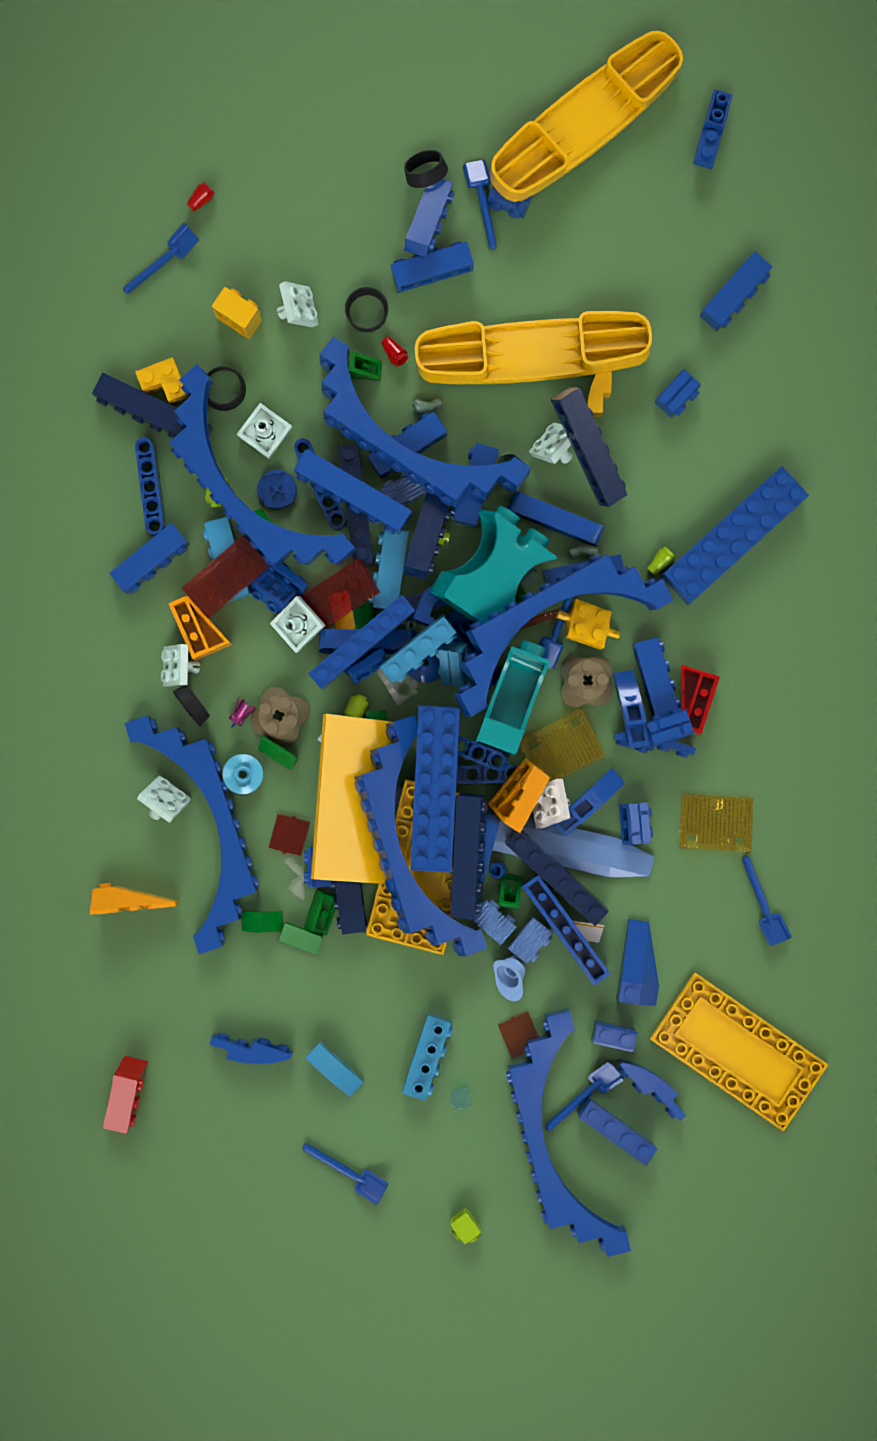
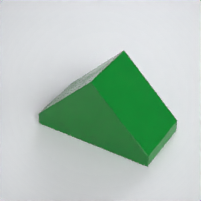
M350 351L349 373L351 379L381 380V360Z
M505 873L501 877L498 906L519 909L522 876Z
M243 911L242 931L266 933L278 932L283 929V911Z

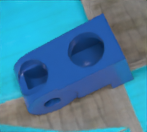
M431 587L423 592L413 617L414 622L427 627L434 622L435 618L430 616L434 606L440 602L439 598L429 592Z

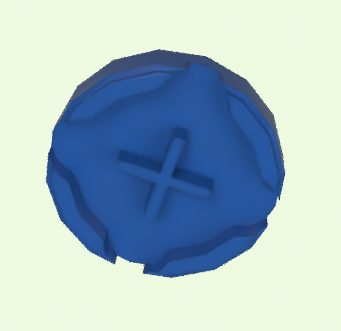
M271 470L265 473L258 482L257 494L260 501L266 507L273 510H282L294 502L297 495V486L293 477L285 471Z

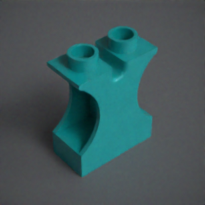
M499 506L496 512L479 511L482 535L476 553L463 566L454 570L441 571L429 590L430 593L474 623L479 620L483 623L488 620L487 616L497 610L499 613L506 610L504 606L515 601L518 585L528 570L541 562L556 560L557 556L546 549L550 540L540 532L529 528L524 537L519 536L521 530L516 525L520 518L502 506Z
M522 640L519 648L513 646L510 648L474 742L511 757L516 755L535 699L551 662L542 658L545 652L544 647Z

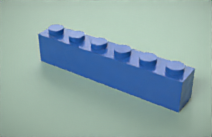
M307 449L294 468L298 480L303 483L310 482L314 484L313 488L324 494L326 491L332 495L331 498L334 501L350 505L348 508L357 514L362 512L367 515V520L374 524H377V522L384 525L383 529L393 535L395 532L400 535L412 514V510Z
M401 595L308 673L309 676L323 690L415 613L414 608Z
M535 874L524 882L521 886L592 984L595 986L609 976L611 973L541 877Z

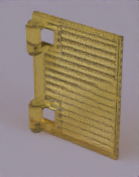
M582 708L523 737L520 742V747L526 758L540 767L550 777L548 782L562 779L606 756ZM579 718L581 724L572 727L570 722ZM536 740L539 746L530 750L527 744Z
M682 794L679 848L751 852L754 798ZM687 835H696V841H687ZM735 837L744 838V844L735 843Z

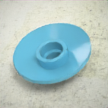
M247 754L233 756L226 762L223 768L225 785L237 794H249L255 791L263 779L261 764L256 758ZM240 771L246 772L245 778L239 777Z

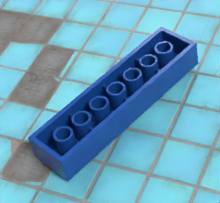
M781 466L661 575L662 579L688 606L804 501L809 494Z
M419 705L410 870L452 873L460 707Z

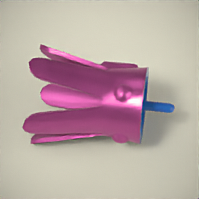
M238 697L234 711L229 716V719L233 722L231 727L235 723L242 727L245 719L256 708L251 706L245 711L247 703H245L244 699L239 703Z

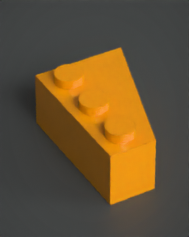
M188 596L168 603L186 645H188L190 655L195 661L232 645Z
M525 758L490 800L488 805L505 824L521 833L550 777L540 767Z

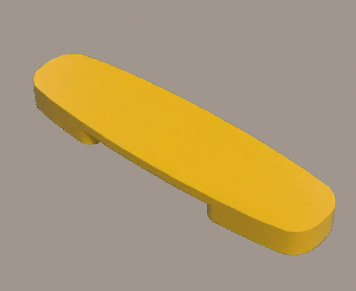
M650 31L612 54L608 58L607 64L568 91L534 121H529L523 125L493 157L490 168V181L494 188L507 200L513 202L523 201L563 177L606 145L646 110L677 77L683 62V54L678 44L664 32Z
M586 311L579 318L534 320L483 326L478 321L443 326L422 333L415 343V359L419 375L429 383L505 384L564 379L641 365L650 355L652 330L645 316L637 312Z

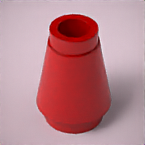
M203 182L201 185L198 184L186 204L196 212L211 201L215 193Z
M390 336L381 342L391 364L399 367L408 360L407 351Z

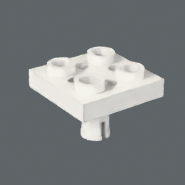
M555 779L546 784L533 809L536 829H542L570 818L568 808L570 804L567 803L570 800L566 798L563 779Z

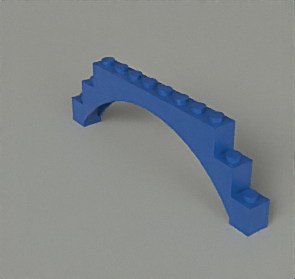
M333 337L319 354L321 366L326 371H330L321 382L324 396L332 400L324 410L325 423L331 428H337L347 439L356 441L362 449H368L374 453V456L380 461L389 463L395 471H401L407 475L411 482L420 484L429 494L438 496L444 504L455 508L468 490H470L474 497L482 498L486 501L498 483L506 491H512L516 494L528 478L531 467L516 457L511 461L492 465H457L430 459L399 444L373 421L360 402L348 369L347 360L350 357V347Z
M198 364L179 379L183 384L181 389L189 398L174 411L178 416L176 420L184 429L169 442L173 447L171 452L178 459L182 458L186 462L184 467L189 473H195L198 476L196 481L203 489L208 488L211 494L209 496L217 505L221 503L225 508L222 510L223 513L230 520L233 518L238 523L236 528L243 535L246 533L251 538L248 542L255 550L260 549L264 555L261 557L269 566L273 564L277 567L293 552H295L293 557L300 565L304 563L307 566L325 551L327 553L324 556L331 564L335 562L340 565L357 549L342 532L338 536H316L287 530L260 517L235 494L217 464L209 437L207 419L210 387L214 382Z
M597 554L589 559L590 563L586 565L581 563L573 567L574 572L568 575L565 572L557 576L556 582L552 584L547 582L539 586L540 591L534 594L531 591L522 596V601L518 603L513 601L504 606L506 610L500 613L497 610L487 616L488 620L483 623L479 620L470 625L471 629L466 631V634L476 653L468 654L464 657L465 661L460 663L470 684L468 683L458 689L459 692L454 695L465 717H472L488 707L486 699L489 684L501 654L520 628L542 610L564 599L584 594L620 596L647 606L649 611L658 610L673 601L664 580L652 578L643 582L636 567L628 568L625 566L616 571L609 555L601 556Z
M415 715L386 724V734L392 744L370 750V759L376 770L356 776L354 785L356 791L360 793L362 800L361 808L366 813L368 819L367 827L372 832L374 838L373 846L379 854V866L385 874V885L392 896L391 904L399 918L397 920L398 926L403 933H413L426 928L425 936L431 945H440L453 940V949L458 956H469L487 949L482 930L464 926L441 911L424 894L407 867L396 832L395 793L401 765L410 745L417 736L418 725Z
M144 716L126 722L124 724L130 742H140L148 745L177 763L200 788L214 815L220 837L222 855L219 887L214 904L200 931L193 935L199 954L220 948L225 945L226 936L223 929L220 930L219 926L241 919L240 914H243L240 902L236 903L235 899L258 892L257 888L260 885L257 876H253L251 871L253 863L251 857H247L245 849H247L244 837H240L238 831L241 829L238 818H234L232 812L235 810L232 799L228 800L226 794L229 789L220 775L222 772L221 764L214 757V753H216L214 743L210 742L209 739H203L185 745V742H187L184 730L181 731L178 727L156 734L158 726L156 720L152 719L151 716Z
M569 1009L545 1014L546 1020L543 1021L545 1032L550 1034L527 1040L528 1046L524 1048L527 1059L531 1058V1060L509 1065V1072H506L508 1083L513 1084L514 1091L511 1092L513 1103H518L520 1110L516 1112L518 1123H523L525 1130L521 1132L524 1144L528 1143L530 1150L526 1151L529 1164L533 1163L535 1170L531 1171L533 1182L539 1185L540 1190L536 1191L539 1204L543 1203L545 1210L541 1211L544 1224L548 1223L550 1229L572 1224L570 1225L572 1237H577L578 1243L600 1238L598 1240L601 1251H605L607 1257L629 1252L631 1248L624 1225L618 1227L602 1219L577 1200L565 1186L549 1158L542 1130L541 1107L543 1090L548 1071L559 1047L568 1034L574 1032L575 1029Z

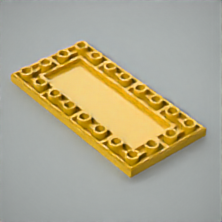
M323 714L311 879L385 884L386 877L379 866V854L374 849V838L372 832L368 830V819L366 813L361 808L362 800L360 793L355 789L354 782L356 776L376 770L370 759V750L392 744L386 734V724L391 723L390 721Z
M405 779L395 823L400 849L410 870L415 781ZM453 868L452 873L410 870L424 894L450 917ZM379 884L366 935L444 955L447 942L440 945H431L425 936L426 928L413 933H403L397 923L399 919L397 912L391 904V893L387 890L385 884Z
M695 972L649 1038L783 1132L828 1067L826 1062Z

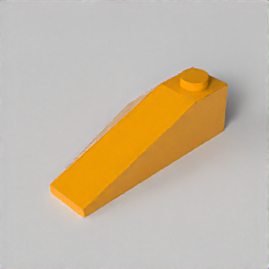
M100 883L99 887L94 888L92 891L90 915L116 913L126 909L127 911H135L143 908L174 907L179 905V901L120 886H111V883Z

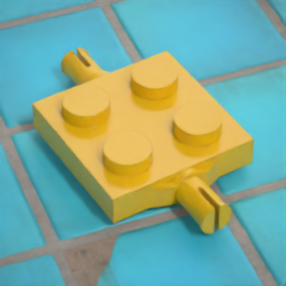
M575 599L569 613L560 610L556 612L555 618L566 621L565 638L602 650L607 636L615 639L620 637V631L610 628L609 623L612 611Z

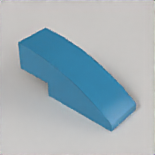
M322 1041L305 1057L318 1071L349 1097L364 1083Z

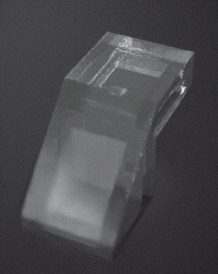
M289 855L283 862L298 876L287 888L303 901L306 898L305 868L294 857Z

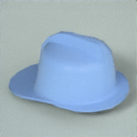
M516 955L504 960L495 961L493 969L499 992L510 1001L520 1000L523 996L522 980L525 976L524 966L518 961Z

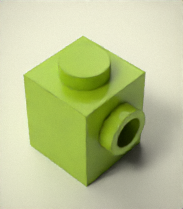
M466 1207L450 1219V1226L453 1228L452 1233L458 1241L462 1240L464 1244L468 1242L473 1243L480 1237L481 1227Z

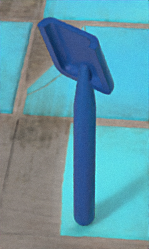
M479 160L465 163L463 170L469 188L477 187L489 248L495 249L497 244L487 197L483 186L491 183L486 161Z
M183 223L168 240L167 244L171 250L125 285L123 288L124 292L130 293L166 264L175 254L179 259H183L196 245L199 238Z
M574 597L564 599L560 611L568 613ZM558 618L551 638L543 636L539 642V645L545 648L542 658L551 661L548 667L551 669H555L564 646L562 642L557 641V638L565 621Z
M744 856L742 861L761 910L765 915V918L759 920V926L769 945L774 946L792 938L782 916L779 913L771 915L749 856Z
M610 1061L596 1069L588 1076L592 1084L545 1125L546 1130H553L584 1102L596 1088L601 1093H606L624 1080L622 1074Z
M309 1144L303 1145V1150L306 1153L357 1181L354 1187L357 1193L375 1205L379 1203L389 1183L367 1169L360 1176L352 1169Z

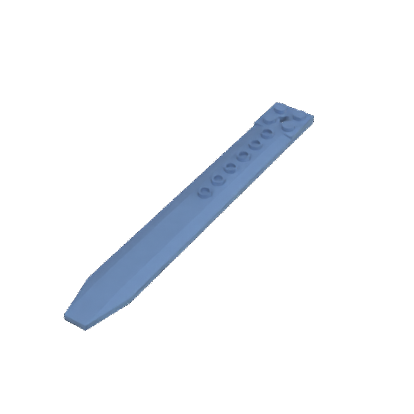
M396 787L395 818L403 790L400 787ZM487 808L486 814L497 816L492 809ZM528 818L522 829L563 867L606 877H646L651 874L654 856L632 845H622V840L619 838L577 828L572 830L567 836H564L555 824L542 829H536L534 818ZM501 819L492 850L517 856L505 844V840L514 829L505 824Z

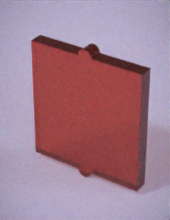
M278 814L269 848L283 851V854L290 853L301 856L310 822L296 819V816L289 817Z
M528 1012L517 1017L512 1016L510 1020L498 1025L512 1058L525 1052L524 1047L528 1046L527 1040L539 1038Z

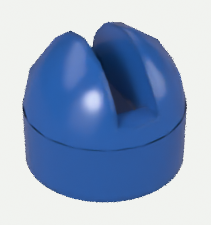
M499 861L489 866V873L495 879L503 877L507 870L506 865Z

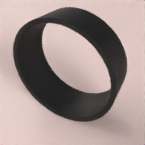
M425 150L410 157L404 165L407 184L414 188H425L441 181L448 172V166L442 154L436 150ZM439 162L433 169L420 174L411 173L422 164Z
M359 288L349 295L345 303V314L348 321L354 328L362 332H373L379 329L384 324L388 315V302L385 296L375 288ZM361 296H374L384 306L385 317L375 327L361 328L350 319V307Z
M220 366L210 370L207 375L210 377L213 373L221 370L232 371L239 378L240 391L238 396L229 403L219 404L209 398L208 404L216 410L229 411L238 407L244 400L246 385L238 372L232 368Z
M187 685L173 691L178 701L199 726L210 717L205 707Z

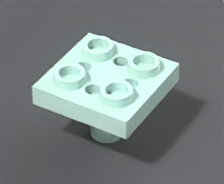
M286 281L280 283L279 287L284 305L277 308V312L282 310V312L277 313L281 319L287 318L288 323L312 328L319 325L310 287Z
M260 403L238 431L237 436L270 459L293 427Z
M554 422L547 427L546 432L533 444L529 451L532 457L556 464L559 459L562 463L566 464L573 457L567 450L571 443L562 424Z
M296 596L270 623L295 653L300 652L326 626L300 596Z
M186 644L164 647L161 655L163 661V670L161 672L163 687L187 685L188 673L198 674L200 668L193 667L200 666V662L188 661V645Z
M159 775L139 794L137 800L151 809L149 811L151 818L159 820L162 817L170 823L189 804L191 798Z

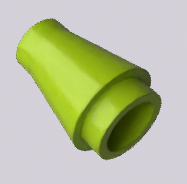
M664 546L658 550L647 569L656 576L674 563L673 560L676 556Z

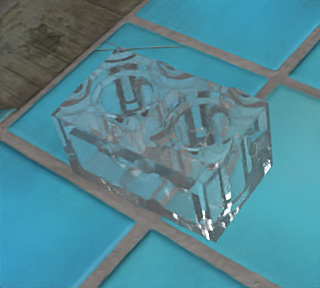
M381 669L376 670L398 706L418 694L416 689L419 686L413 677L409 679L407 676L401 682L396 680L392 683ZM402 684H407L410 687V692L406 695H402L398 691L399 686Z

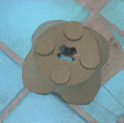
M573 656L563 661L561 676L564 679V685L561 695L566 705L580 707L585 704L602 706L610 701L612 695L610 683L611 667L607 659L600 656H591L589 658ZM583 676H590L592 678L591 686L583 684Z
M271 687L262 694L260 704L252 714L251 727L258 734L269 736L280 745L290 746L298 738L299 727L307 720L310 707L303 699L289 696L281 688ZM276 711H279L280 713H284V717H282V719H283L282 721H279L278 719H274V715H276V713H275Z

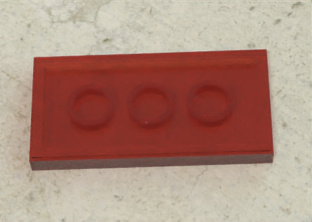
M241 536L186 583L182 589L202 613L210 619L270 566L247 539Z
M358 558L302 595L301 598L326 625L323 628L326 629L381 592L362 560Z

